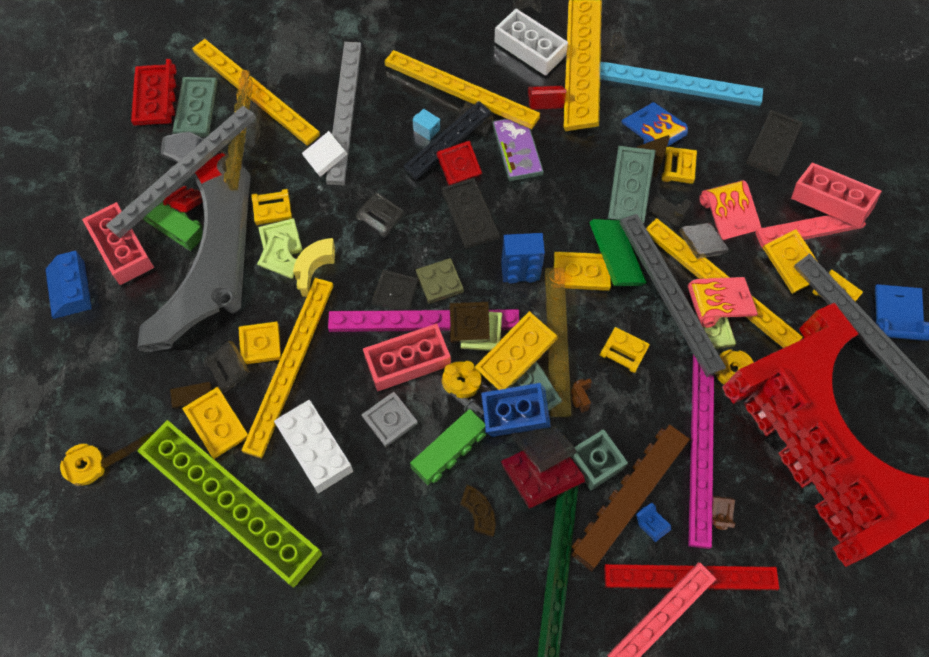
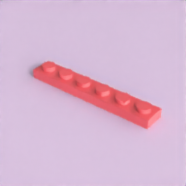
M827 215L757 229L755 233L761 248H763L764 245L795 229L805 240L861 228Z
M697 563L607 656L641 657L716 578L701 563Z

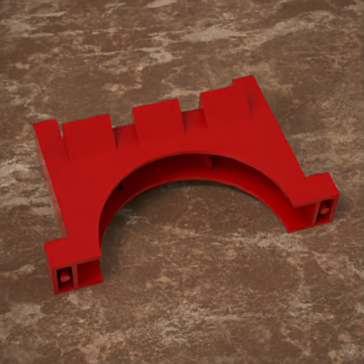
M832 303L817 310L799 328L804 339L739 369L722 388L733 404L750 396L744 402V405L758 423V427L766 436L777 430L780 438L784 440L787 447L778 454L802 488L813 482L817 491L825 499L815 505L819 515L830 527L832 534L841 542L834 546L833 549L838 559L847 567L871 555L929 519V478L907 474L884 463L869 452L845 424L835 402L832 372L839 351L850 339L857 336L858 332L838 306Z

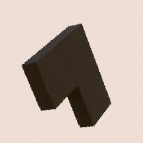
M205 382L170 389L173 410L183 408L212 390L211 383Z
M154 432L145 434L102 459L101 465L105 468L136 451Z

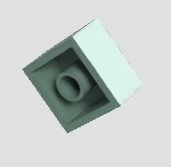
M604 429L571 449L568 454L584 475L585 483L590 490H593L624 470L628 464Z

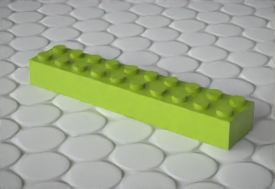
M168 420L137 450L293 588L322 556L321 551Z

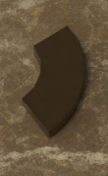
M466 484L460 506L466 508L473 516L475 523L474 532L494 538L496 520L490 503L479 490Z

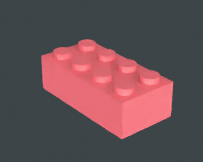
M811 163L797 181L791 199L861 228L874 209L881 190Z
M116 202L82 220L112 275L119 285H122L153 269L154 266L132 228L119 239L105 226L122 212Z
M438 324L363 348L377 392L444 369L447 365L451 364V357Z

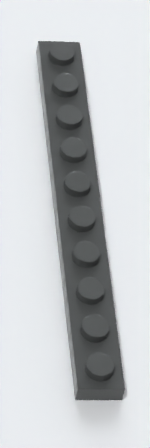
M242 106L105 226L120 239L256 119L255 114Z
M638 214L621 219V227L706 377L708 378L725 371L726 366Z
M810 253L795 264L794 268L828 305L835 303L858 332L857 336L929 412V380Z

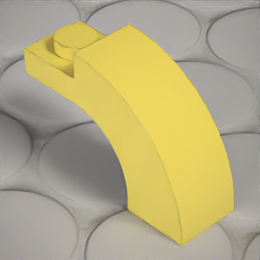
M333 238L323 239L309 245L298 256L293 272L297 280V289L301 291L302 297H307L310 291L311 277L314 271L322 265L334 264L335 245Z

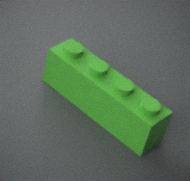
M161 202L142 219L189 251L202 240V225L196 220H190L184 212H178L171 208L170 204L163 205V202Z
M469 409L410 462L411 469L427 485L431 482H437L442 476L441 473L446 468L448 470L451 469L461 454L463 456L471 450V445L475 441L480 442L485 437V423Z

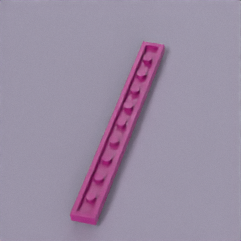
M450 310L329 311L328 330L329 332L416 331L438 324L440 331H450ZM489 310V312L502 313L501 330H511L519 322V310Z
M693 354L689 547L710 549L712 548L714 375L707 378Z

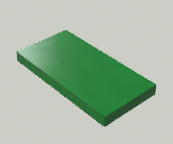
M593 219L590 222V226L613 285L643 286L646 281L629 239L620 225V220Z

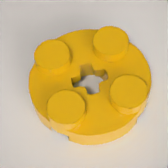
M726 350L719 355L726 369L716 374V377L722 384H725L736 373L731 370L730 365L733 367L737 366L739 370L754 362L743 351Z
M453 362L444 369L442 385L449 394L452 392L458 398H469L477 393L482 379L480 372L474 367L472 362ZM459 377H462L465 379V382H462L461 380L457 379Z
M88 444L76 445L66 452L64 461H61V473L66 480L76 486L88 485L104 474L105 470L100 463L104 456L96 447L89 446ZM82 460L87 462V465L84 469L78 468V466L81 465Z

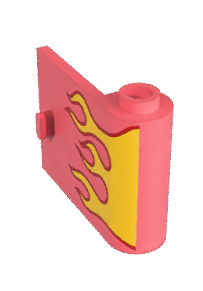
M742 180L702 191L700 203L705 208H711L721 241L761 229L746 181Z
M745 277L696 279L688 284L697 318L703 327H713L720 317L757 316L758 314Z

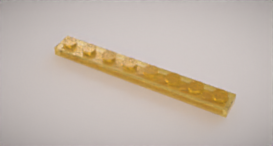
M242 70L241 78L238 80L239 90L236 92L237 103L234 105L235 112L242 106L248 110L250 109L253 80L249 70ZM247 127L232 139L231 144L228 145L229 158H226L227 171L224 172V181L228 184L230 190H238Z
M545 268L547 327L558 336V339L548 348L549 381L563 401L550 409L551 417H570L571 398L564 268Z

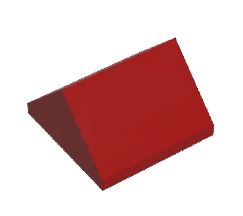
M563 86L528 87L530 109L564 108L566 89Z

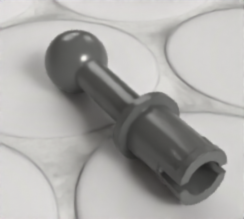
M441 383L440 388L443 394L452 395L465 406V412L470 409L482 421L484 420V417L480 415V413L484 415L483 408L476 403L474 398L469 400L468 398H458L452 392L449 394Z

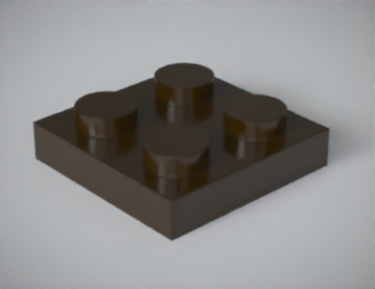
M488 302L450 303L451 343L490 341Z

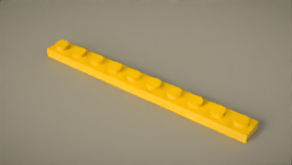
M206 39L192 48L197 56L305 145L308 146L320 136L317 129Z
M393 50L385 60V66L472 104L480 101L491 112L532 129L540 118V113L397 51Z
M655 219L646 228L655 243L699 279L730 278L659 219ZM751 295L758 314L757 316L745 317L783 348L803 338Z
M318 278L314 279L242 448L243 453L263 458L276 426L274 420L280 417L333 289L332 282Z

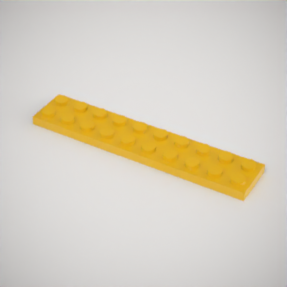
M569 0L565 81L566 98L564 106L565 131L599 126L602 0Z

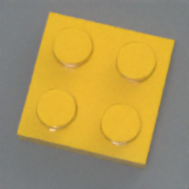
M278 322L239 327L242 365L281 359Z

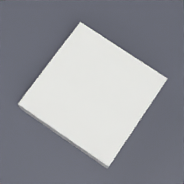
M329 131L302 153L320 177L347 155L346 151Z

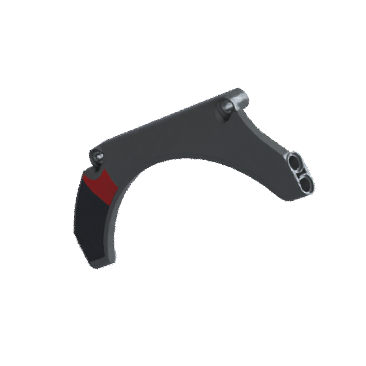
M191 132L164 136L162 138L161 156L178 163L204 139ZM222 150L216 153L192 175L200 189L204 205V229L201 244L194 263L180 287L165 305L140 326L137 349L140 351L153 352L170 349L173 346V342L188 329L204 318L219 312V308L223 307L228 312L235 313L241 307L251 176L241 163H231L232 158Z

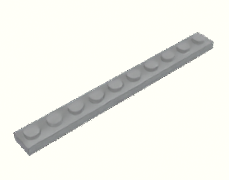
M344 42L332 136L346 151L347 155L327 171V185H345L361 55L360 42Z

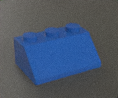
M77 251L57 255L46 268L52 318L55 319L92 309L84 260Z

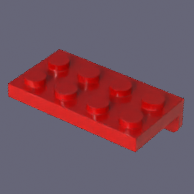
M166 59V65L135 67L131 119L133 125L172 123V116L175 114L173 102H175L173 88H176L174 75H176L177 71L171 59Z

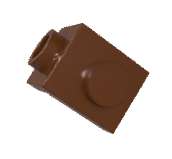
M591 379L578 380L574 383L571 390L572 401L576 408L579 407L581 413L589 410L591 405L585 393V390L591 387Z
M712 496V524L715 525V528L728 530V527L735 528V523L733 522L735 500L733 498Z

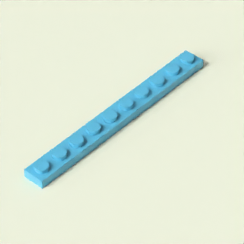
M607 62L600 63V79L756 106H760L762 103L763 88Z

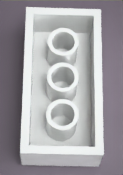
M515 9L495 28V43L545 76L566 56L568 47L566 40L518 9Z
M310 400L274 420L318 494L353 472L349 461Z

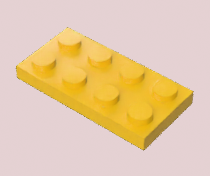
M529 311L475 368L498 390L510 388L558 339V336Z

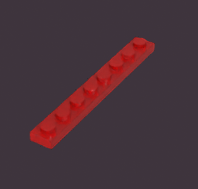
M605 564V588L673 589L694 566ZM704 566L716 578L707 589H779L777 567Z

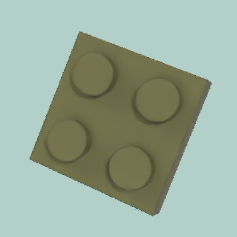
M451 258L416 269V274L428 304L464 292Z

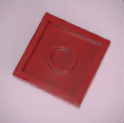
M470 141L436 153L449 186L482 174Z

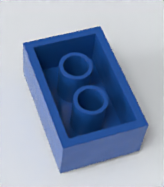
M543 233L504 235L501 261L503 282L517 283L518 281L535 282L540 280L545 255Z
M541 383L482 393L486 433L492 437L551 427L546 390Z

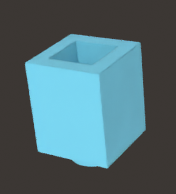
M423 109L414 116L413 129L430 141L440 130V119Z

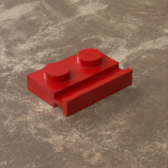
M183 186L165 198L163 205L170 204L171 208L177 209L180 212H188L201 204L203 199L200 191L192 188L188 190L186 186Z

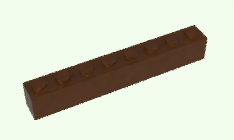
M670 424L666 430L661 428L655 436L658 439L654 445L650 443L645 449V458L643 460L639 458L632 468L635 471L630 476L627 473L621 481L623 487L620 491L615 489L609 497L611 503L608 507L603 505L596 514L599 519L595 523L592 521L584 530L587 534L583 540L578 538L572 546L574 552L571 556L590 571H593L690 440Z

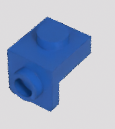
M653 503L641 508L636 515L639 527L655 542L671 531V525L656 512V507Z

